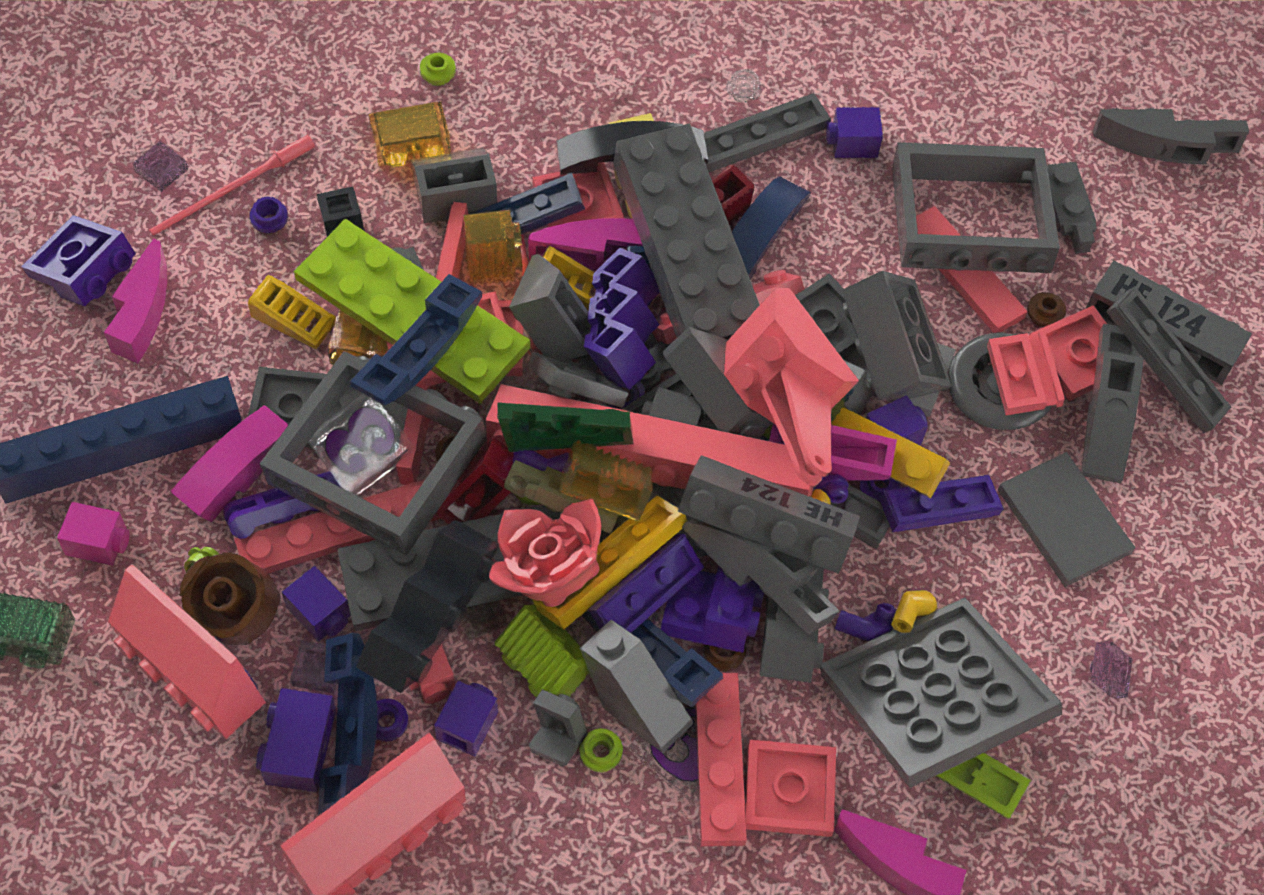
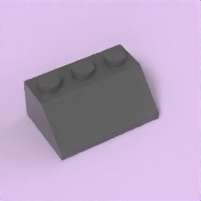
M880 271L842 289L845 299L843 309L848 320L854 325L858 337L855 341L856 348L860 356L866 361L870 373L868 375V383L871 391L878 397V400L893 402L905 395L911 399L952 388L916 280Z

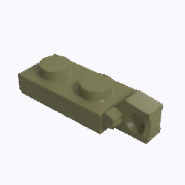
M517 460L512 465L504 484L505 489L520 498L527 497L530 500L533 499V501L543 504L553 512L562 513L572 503L593 499L599 512L601 530L610 534L623 503L622 498L547 466L545 471H540Z

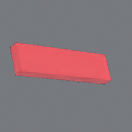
M935 206L916 216L918 234L961 236ZM939 269L993 333L1002 332L1026 318L1028 311L993 271Z

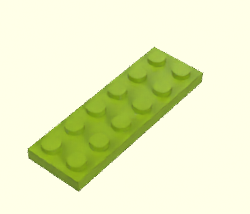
M344 219L294 270L295 279L392 345L399 340L426 310L425 299L441 283L440 280L347 219ZM477 305L459 336L431 371L481 404L530 349V339Z

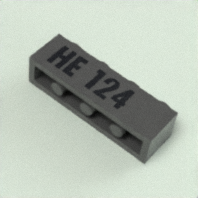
M1113 260L1094 289L1086 308L1094 305L1107 324L1117 326L1106 311L1127 290L1135 286L1206 376L1222 385L1252 333L1241 328L1237 323L1228 321L1207 310L1201 304L1182 297L1167 286L1158 284L1137 273L1133 268Z
M702 455L689 477L678 509L680 513L767 545L837 574L841 570L860 516Z

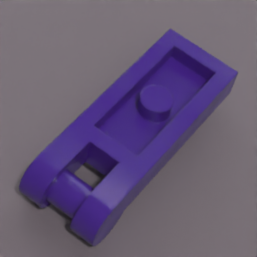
M331 471L317 475L340 487L339 482ZM273 488L229 502L223 509V517L232 535L237 538H246L254 532L256 526L269 522L274 524L284 523L292 519L295 514L308 510H319L277 488Z

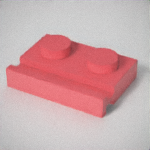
M1045 330L1039 331L1036 335L1028 336V333L989 339L987 349L1006 416L1044 410L1047 406L1056 405V408L1063 406L1065 398Z

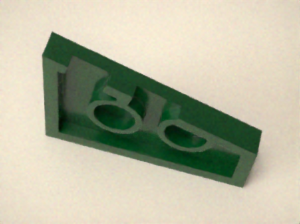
M497 402L498 421L509 452L634 444L631 415L627 411Z

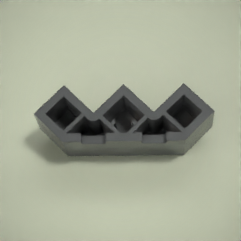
M814 565L818 570L810 582L828 599L829 589L822 588L824 568ZM768 596L766 599V621L760 655V676L811 683L813 668L821 669L823 661L824 643H817L818 630L808 635L802 628L795 625L789 615Z

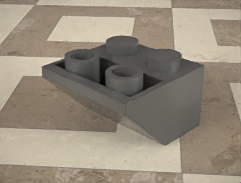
M484 148L410 160L424 223L449 219L453 202L467 203L468 214L497 203V183L490 155Z
M533 255L509 306L514 317L521 323L532 338L535 346L545 356L564 361L589 354L584 348L585 335L590 334L591 325L587 321V309L561 271L541 255Z

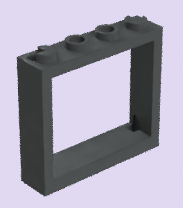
M897 143L892 174L901 267L995 272H1052L1060 246L1044 148ZM912 179L1030 183L1039 239L918 234Z
M343 351L261 461L260 466L269 485L407 555L486 441L487 437L483 418H481L478 412L468 406L459 407L448 402L439 392L433 389L424 390L416 385L394 401L458 433L400 517H397L293 464L351 385L350 381L370 360L365 356L356 357Z

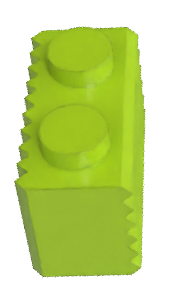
M535 604L524 605L495 641V646L499 647L500 652H502L503 661L513 670L521 672L522 676L529 683L528 688L536 698L542 689L556 696L564 694L571 697V694L576 691V688L590 674L580 650L581 646L565 629L563 630L541 614Z

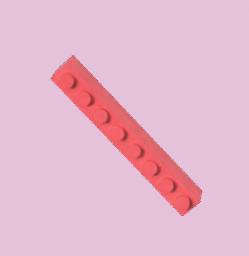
M501 384L485 420L487 443L494 437L507 447L498 421L497 402L598 410L615 408ZM630 412L634 444L535 451L546 459L568 452L573 465L582 469H594L616 474L623 478L630 477L653 482L660 486H671L680 489H686L689 477L701 455L811 497L814 486L804 483L797 476L790 454L784 444Z

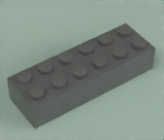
M690 123L617 141L613 165L676 337L678 338L688 327H692L729 340L760 304Z

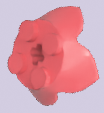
M593 499L572 503L563 510L558 520H553L542 511L534 509L505 510L498 530V543L504 561L496 562L489 571L491 582L501 588L521 592L524 596L535 601H542L548 607L562 604L567 596L582 588L588 580L598 574L600 569L596 557L601 535V520Z

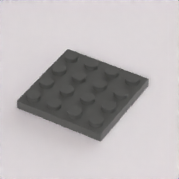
M965 597L915 620L913 628L909 633H901L897 630L888 632L823 662L820 669L823 679L909 788L1062 715V702Z

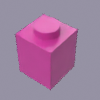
M71 502L57 540L66 556L113 566L118 553L122 554L125 552L130 533L120 512Z

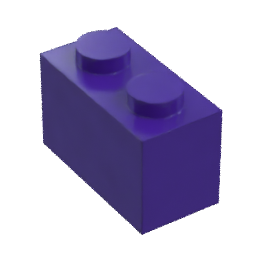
M284 688L280 689L277 703L271 702L267 713L266 726L271 728L267 744H260L256 758V769L260 770L265 785L318 792L320 769L324 767L337 711L333 696Z

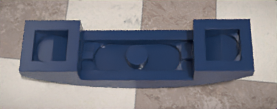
M780 176L775 178L758 195L732 231L750 280L756 273L758 263L787 222L795 218L811 195L810 191Z
M448 274L425 299L426 310L383 357L375 354L350 381L351 387L384 406L400 398L437 364L454 343L482 298V291Z
M589 609L586 610L582 616L598 632L600 630L599 626L590 614ZM648 618L631 633L642 641L681 702L693 707L723 679V674L694 649L691 648L688 652L684 650Z
M349 633L326 640L324 682L338 685L335 766L320 769L318 814L324 813L367 780L374 756L377 733L376 688L374 678L356 668L365 646L361 635L358 633Z

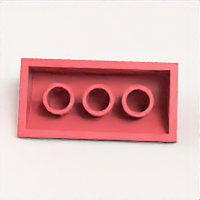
M131 564L125 570L108 623L118 635L113 640V643L129 660L134 656L142 660L138 666L155 684L162 679L167 684L163 688L164 691L179 707L188 703L193 708L189 714L206 732L214 728L227 739L266 703L237 657L134 565Z
M428 733L281 844L280 847L291 873L308 895H355L356 891L354 888L368 877L370 880H375L382 876L391 867V859L405 849L407 852H411L418 848L427 839V831L441 821L443 824H447L455 819L464 808L462 804L466 801L465 787L436 740Z

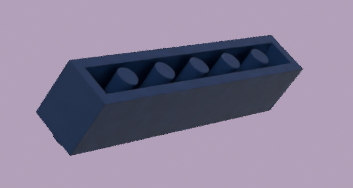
M228 375L0 443L1 497L5 504L221 439L242 422Z

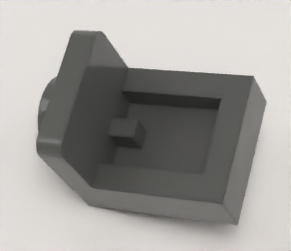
M542 689L533 702L541 727L529 743V748L536 755L560 766H566L588 734L580 706L567 695L559 694L556 696Z

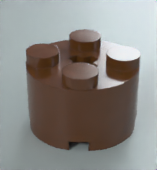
M222 552L223 554L211 557L208 555L199 559L188 569L180 585L179 596L182 597L183 610L220 643L227 645L250 644L270 627L275 618L280 603V593L273 579L264 569L236 553ZM229 594L232 596L230 602L226 601Z

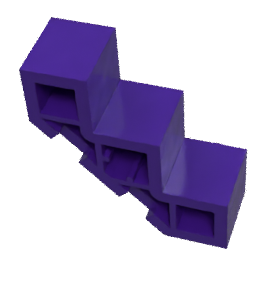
M619 248L593 273L592 285L596 291L595 297L590 298L587 321L591 325L590 334L585 335L584 348L607 380L630 390L634 384L642 380L645 373L656 363L644 343L649 335L660 325L648 308L660 291L653 272L641 255Z

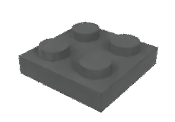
M532 352L527 367L538 375V382L549 386V391L566 398H571L572 394L575 393L585 397L584 401L587 403L606 407L611 404L623 408L628 392L614 382L607 380L603 374Z

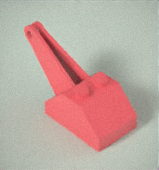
M775 288L726 342L724 375L746 406L776 424L790 454L797 476L804 483L816 486L821 482L822 477L827 476L832 470L831 409L859 380L791 289Z

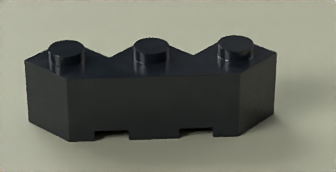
M454 520L438 531L424 567L405 580L391 616L370 632L356 668L399 693H402L414 682L421 683L431 668V659L448 633H453L462 622L465 615L464 609L481 583H487L490 579L489 571L498 562L493 558L499 543L457 520Z

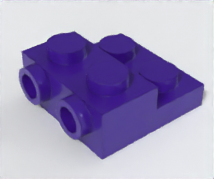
M72 215L21 267L29 278L52 286L61 298L85 307L90 301L100 298L105 293L107 283L116 274L130 268L136 252L121 231Z
M719 565L717 574L700 571L667 600L661 630L669 637L743 653L746 636L755 637L760 612L752 611V608H761L764 593L754 580L739 586L734 580L724 574Z

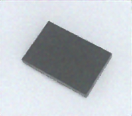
M1067 452L1001 483L998 488L999 493L1064 587L1132 554L1135 549L1133 543Z

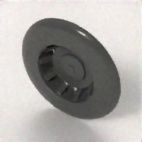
M989 333L972 339L956 353L948 371L952 388H949L957 407L974 422L992 429L1015 430L1030 426L1043 418L1052 407L1047 406L1044 410L1005 415L992 364H988L991 360L987 345L989 339L1016 335L1012 333ZM977 369H979L982 372L980 375L978 374Z

